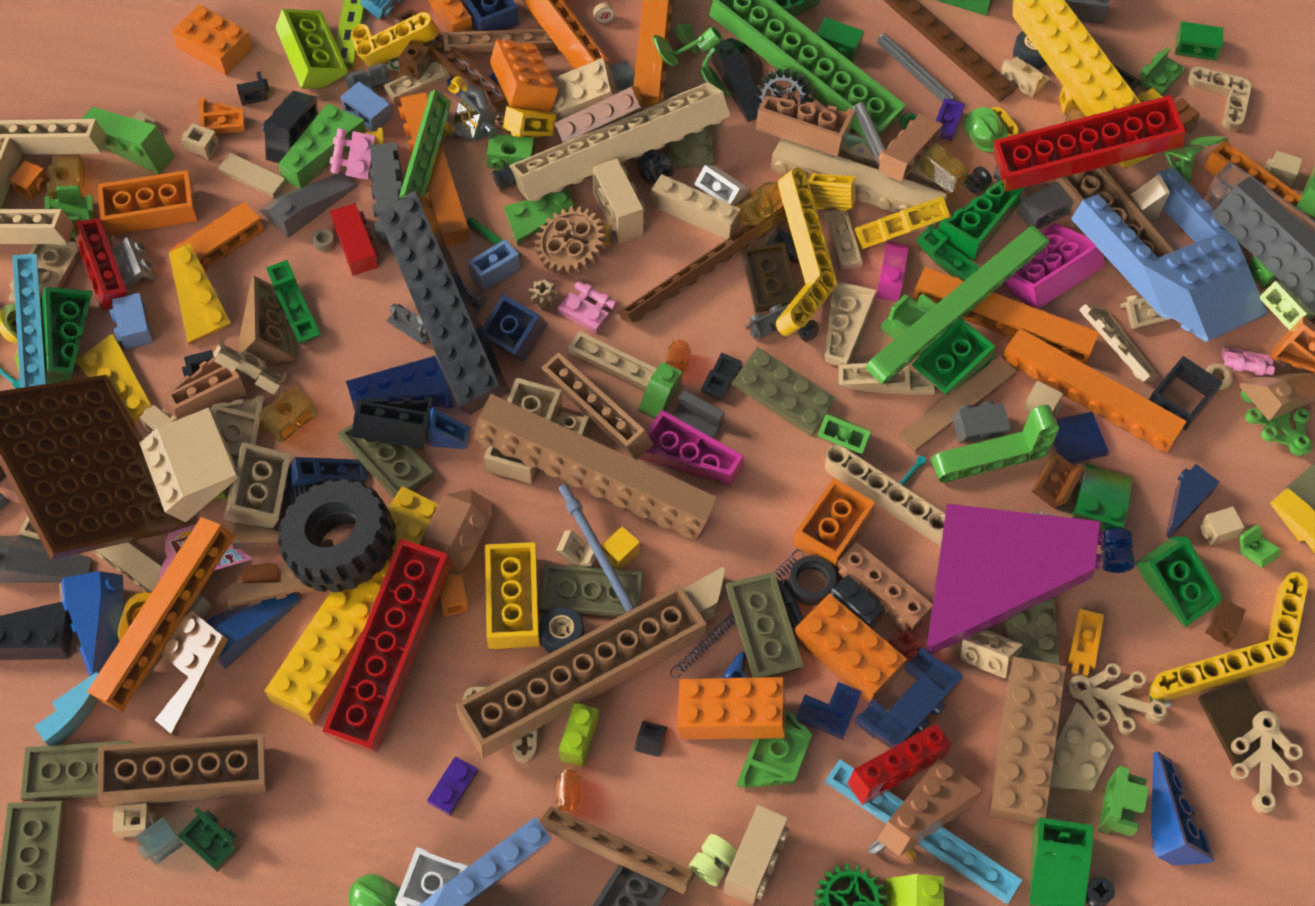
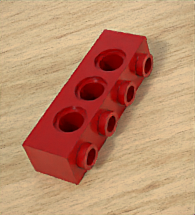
M96 218L77 221L74 238L101 311L114 309L112 299L126 296L127 290L101 220Z
M934 724L855 768L847 785L861 804L864 805L933 766L938 758L943 760L952 743L938 725Z

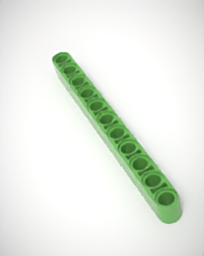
M1034 225L1028 227L874 356L865 369L880 384L884 385L932 345L957 320L965 317L1047 246L1050 239Z

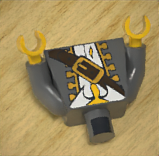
M460 76L454 77L448 87L449 91L458 93L462 90L453 120L455 128L446 121L442 138L446 137L449 133L454 134V137L467 140H480L484 137L494 138L499 132L498 128L494 125L497 109L490 101L488 93L481 89L480 86L476 87L469 83L466 85Z

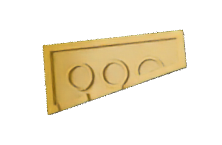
M189 243L170 251L169 257L188 345L231 326V322L191 244Z
M113 333L75 361L78 368L87 377L107 374L134 423L140 420L139 417L148 407H151Z

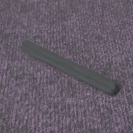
M886 33L878 37L877 43L942 103L944 98L954 101V95Z

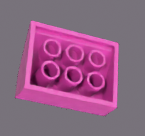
M1053 223L1041 231L1050 239L1047 246L1003 284L1021 302L1036 309L1044 307L1105 266L1104 254L1088 237Z

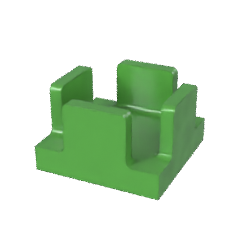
M58 186L57 199H50V196H45V209H62L74 225L70 238H74L77 221L95 219L94 198L92 194L82 197L80 186Z
M905 294L891 307L889 317L881 324L880 329L895 340L932 309L936 303L924 294L919 296L918 302Z
M1118 766L1106 783L1098 832L1109 834L1110 831L1133 836L1138 831L1139 824L1133 821L1135 812L1143 813L1145 811L1148 787L1145 786L1147 783L1146 778L1129 774V768Z

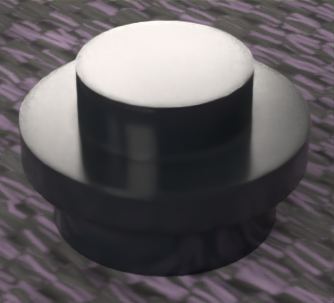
M809 320L804 327L799 329L797 333L801 340L805 342L813 340L819 331L818 323L815 320Z

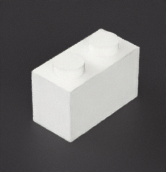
M709 165L704 166L694 184L710 196L737 208H740L750 190L718 167Z

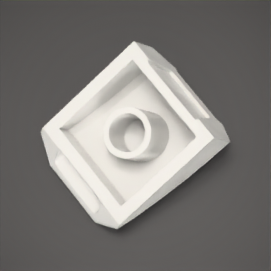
M417 847L396 898V905L419 906L468 866L438 857Z

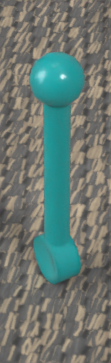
M0 368V374L13 383L15 389L20 388V380H15Z
M924 456L917 457L916 464L899 484L903 486L919 466L925 465L926 458Z

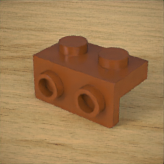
M1055 452L1050 455L1031 492L1052 508L1062 504L1066 505L1074 495L1072 493L1074 487L1083 478L1082 472L1085 465L1080 463L1074 466Z

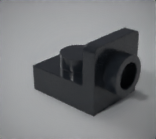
M261 71L256 72L258 81L237 84V91L242 105L267 101L266 92L270 90L267 78H262Z
M212 350L185 356L186 366L182 367L184 377L187 375L191 377L200 369L199 365L202 362H209L214 357Z

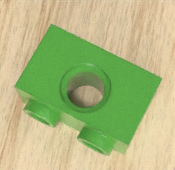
M497 134L494 138H489L486 154L488 168L501 170L506 165H512L533 156L535 153L534 137Z

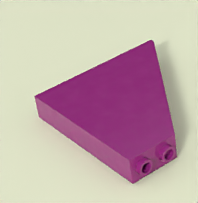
M947 504L927 643L928 652L934 654L1093 578L1095 569H1100L1102 554H1097V545H1103L1104 531L1099 530L1100 521Z

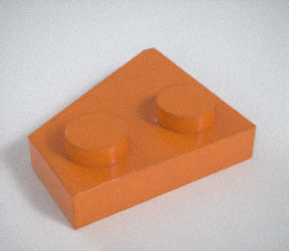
M199 98L200 126L213 130L216 134L245 131V113L242 108L230 107L221 102L213 104L207 102L206 98Z

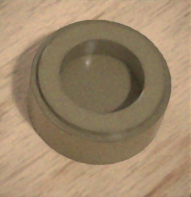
M329 229L317 230L312 236L313 245L318 251H329L336 244L334 233Z

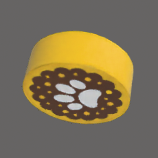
M603 223L607 231L605 233L607 241L603 243L605 246H611L613 238L612 224Z

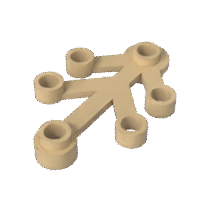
M1114 663L1108 664L1104 671L1090 678L1082 675L1075 676L1068 684L1070 695L1074 699L1085 703L1093 716L1094 722L1099 727L1106 726L1110 720L1109 712L1100 709L1094 698L1103 700L1118 723L1119 731L1124 735L1131 734L1136 727V723L1132 718L1125 716L1120 706L1144 713L1147 721L1152 724L1162 723L1168 714L1166 706L1161 702L1153 701L1149 704L1121 695L1133 688L1139 689L1144 685L1146 677L1140 671L1133 672L1129 679L1107 690L1096 687L1107 680L1115 681L1119 677L1121 669ZM1108 669H1113L1116 675H1111ZM1133 677H1138L1141 683H1136ZM1078 684L1084 685L1086 690H1080ZM1153 708L1160 709L1161 714L1155 713ZM1097 715H1103L1106 720L1100 721ZM1123 723H1128L1131 729L1124 728Z
M1269 711L1259 712L1253 719V729L1243 737L1236 738L1231 743L1232 751L1241 755L1248 751L1249 744L1260 737V748L1242 763L1234 765L1230 773L1235 780H1243L1248 776L1249 771L1260 762L1259 793L1253 797L1252 805L1261 814L1269 813L1276 807V798L1271 793L1272 765L1283 776L1287 786L1296 787L1302 782L1301 773L1297 770H1291L1272 749V739L1284 750V755L1289 761H1296L1301 758L1303 754L1302 748L1297 744H1291L1281 733L1278 717ZM1264 719L1270 721V723H1271V727H1270V728H1267V727L1264 726V724H1263V720H1264ZM1236 743H1243L1244 750H1239L1236 747ZM1290 748L1297 751V757H1293L1290 754ZM1239 767L1243 770V776L1236 774V768ZM1290 774H1293V775L1296 776V778H1297V782H1296V783H1293V782L1290 781V779H1289V775H1290ZM1262 797L1269 799V806L1262 803Z

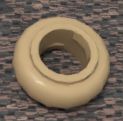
M1212 364L1207 367L1206 371L1210 374L1217 373L1223 376L1224 380H1221L1223 383L1219 390L1227 389L1232 384L1233 374L1227 366Z

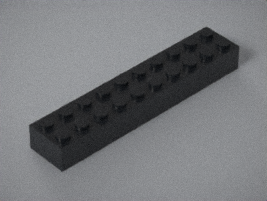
M413 191L381 210L377 215L458 408L472 414L485 406L490 394L501 398L510 393V390L488 339L484 334L429 203L418 192Z

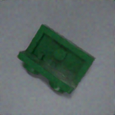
M197 807L194 810L197 816L177 836L210 867L218 872L240 849L235 841L238 836L229 827L226 826L222 829L216 823L219 819L208 809L203 812Z

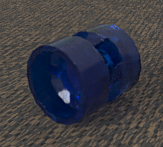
M1121 528L1104 531L1103 545L1100 546L1101 551H1103L1101 561L1104 571L1124 573L1134 569L1135 558L1132 551L1133 538L1131 531Z

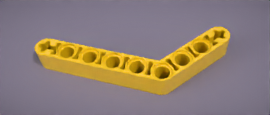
M798 167L793 168L778 180V187L806 283L776 321L778 331L784 336H789L804 327L837 286V279L808 177Z
M1292 572L1279 585L1267 641L1161 672L1149 686L1148 691L1151 698L1158 702H1166L1284 666L1295 651L1308 588L1306 577L1299 572ZM1285 606L1289 607L1292 611L1287 610ZM1280 628L1285 629L1287 633L1282 632ZM1275 649L1279 650L1283 654V656L1279 655L1275 651ZM1252 656L1258 658L1260 663L1256 662ZM1229 663L1234 664L1237 667V670L1231 668ZM1206 670L1211 671L1214 674V677L1208 675L1206 673ZM1182 677L1188 678L1191 684L1186 683Z

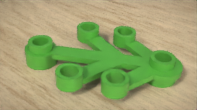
M1242 390V399L1247 403L1254 404ZM1251 408L1246 413L1245 419L1248 423L1266 426L1261 432V437L1265 441H1274L1288 445L1290 452L1296 456L1306 455L1312 450L1313 444L1306 436V422L1310 418L1307 410L1300 408L1294 413L1295 430L1290 426V412L1271 421L1256 408ZM1277 429L1282 430L1285 435L1279 434Z

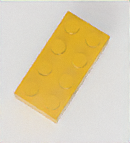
M535 542L485 545L486 628L489 649L540 647Z

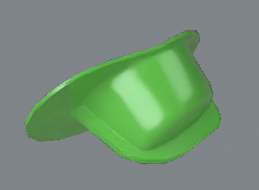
M977 108L971 111L964 121L967 135L975 146L982 151L994 152V140L1007 137V129L1004 123L990 108Z
M367 874L358 878L352 884L348 901L350 906H397L395 901L400 888L379 875Z

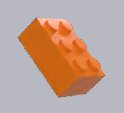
M201 4L172 30L178 49L224 75H227L253 49L247 30Z
M833 478L795 531L793 546L810 556L826 559L836 569L837 561L849 550L871 518L876 502Z

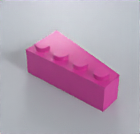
M663 410L660 411L646 432L654 445L639 458L731 486L744 468L743 455Z

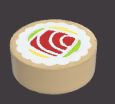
M600 3L594 8L593 16L596 22L605 24L614 18L615 11L611 4Z

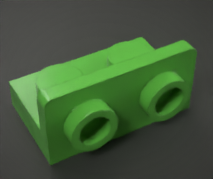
M1166 47L1161 53H1156L1150 65L1146 64L1140 72L1142 78L1139 86L1147 91L1154 88L1163 96L1183 74L1185 67L1168 58L1170 49Z

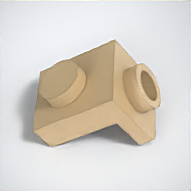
M572 530L564 532L556 552L573 566H591L596 560V556L589 543L585 542Z

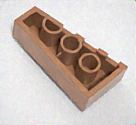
M765 96L758 109L755 129L838 157L852 129L855 109L848 108L846 112L837 110L836 106L828 105V108L814 107L815 103L795 104L794 100Z
M938 758L888 820L877 840L895 854L901 856L923 841L926 836L934 834L941 826L947 822L950 823L959 814L971 809L983 790Z

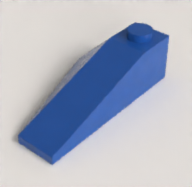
M103 571L65 577L61 580L62 603L65 611H69L73 621L71 628L73 632H77L81 643L79 649L89 676L96 672L99 674L120 642L118 627L124 605L123 575Z

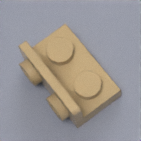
M1017 56L1011 61L1006 59L1002 64L1000 73L1031 98H1034L1049 84L1050 78L1030 64L1020 60Z
M1140 294L1126 297L1127 302L1120 304L1121 308L1126 307L1131 329L1167 320L1160 316L1144 298H1141Z
M984 629L963 639L960 659L977 668L1006 678L1009 673L1010 663L1013 657H1018L1022 653L1023 644Z

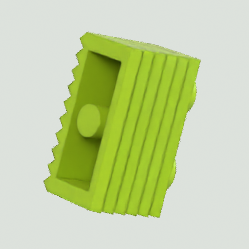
M579 703L573 704L570 718H568V723H566L567 727L563 733L564 737H562V742H560L559 757L561 761L581 767L584 766L599 720L598 709Z

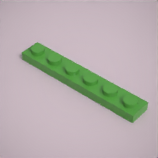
M436 89L429 94L399 198H403L413 191L425 197L452 103L450 99Z

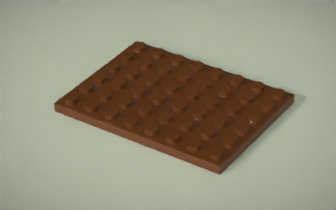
M107 374L0 391V465L51 560L171 533L188 527L191 524L190 520L184 522L164 511L140 446V442L144 439Z

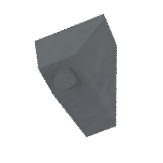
M340 172L339 174L277 196L259 210L289 238L357 186L344 173Z
M0 536V583L61 582L65 577L91 572V557L75 554L51 560L42 542L23 536Z

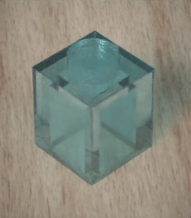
M628 61L609 67L613 72L617 93L634 86L635 73Z
M164 817L135 836L140 843L136 847L145 861L150 858L155 865L183 846Z

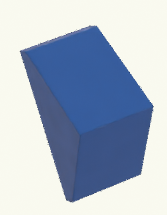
M432 408L427 427L430 446L466 449L470 427Z

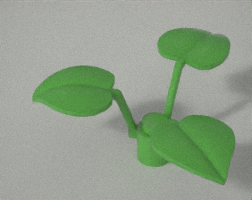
M685 23L675 26L674 32L676 36L686 45L678 51H672L671 46L663 37L659 35L652 37L660 56L672 66H676L679 63L675 56L688 49L695 54L700 53V49L704 52L708 50L709 53L702 64V76L706 82L723 91L724 95L732 94L723 86L714 70L708 66L709 59L716 51L715 46L723 40L721 33L714 26H711L697 40L692 32V24Z
M1199 137L1189 141V145L1164 151L1170 168L1173 167L1187 182L1193 181L1192 167H1194L1195 154L1202 151L1204 146L1214 145L1224 140L1228 142V137ZM1170 155L1179 157L1181 159L1175 160L1174 164Z

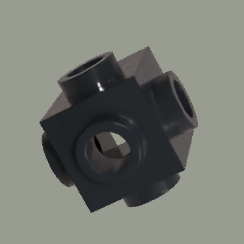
M651 149L645 152L642 157L636 159L640 173L647 182L651 181L655 184L661 174L667 177L674 174L671 166L672 160L666 153L662 154L658 150Z

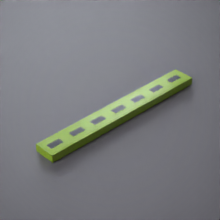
M344 0L336 45L347 68H354L357 52L352 39V31L363 22L365 8L360 5L361 0Z

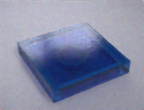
M1093 412L1056 419L1059 430L1053 444L1057 453L1067 461L1076 463L1108 455L1109 451Z

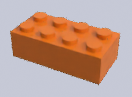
M496 40L490 64L510 107L551 112L558 93V87L537 46L532 43H515L512 40Z
M188 170L98 184L100 220L107 236L198 222L194 185Z
M830 593L795 629V640L868 704L872 699L875 700L903 671L907 660Z
M783 677L679 680L677 728L682 740L785 738L786 689Z

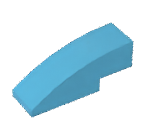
M98 672L53 701L52 704L57 711L34 726L48 746L63 743L92 712L99 700L87 693V691L98 676Z

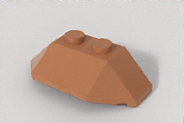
M472 489L443 495L422 539L425 547L449 555L453 563L448 574L459 575L472 559L492 517L491 501Z

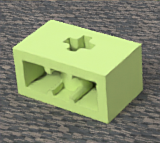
M1275 281L1260 296L1263 303L1289 330L1302 316L1309 321L1315 316V313L1280 281Z

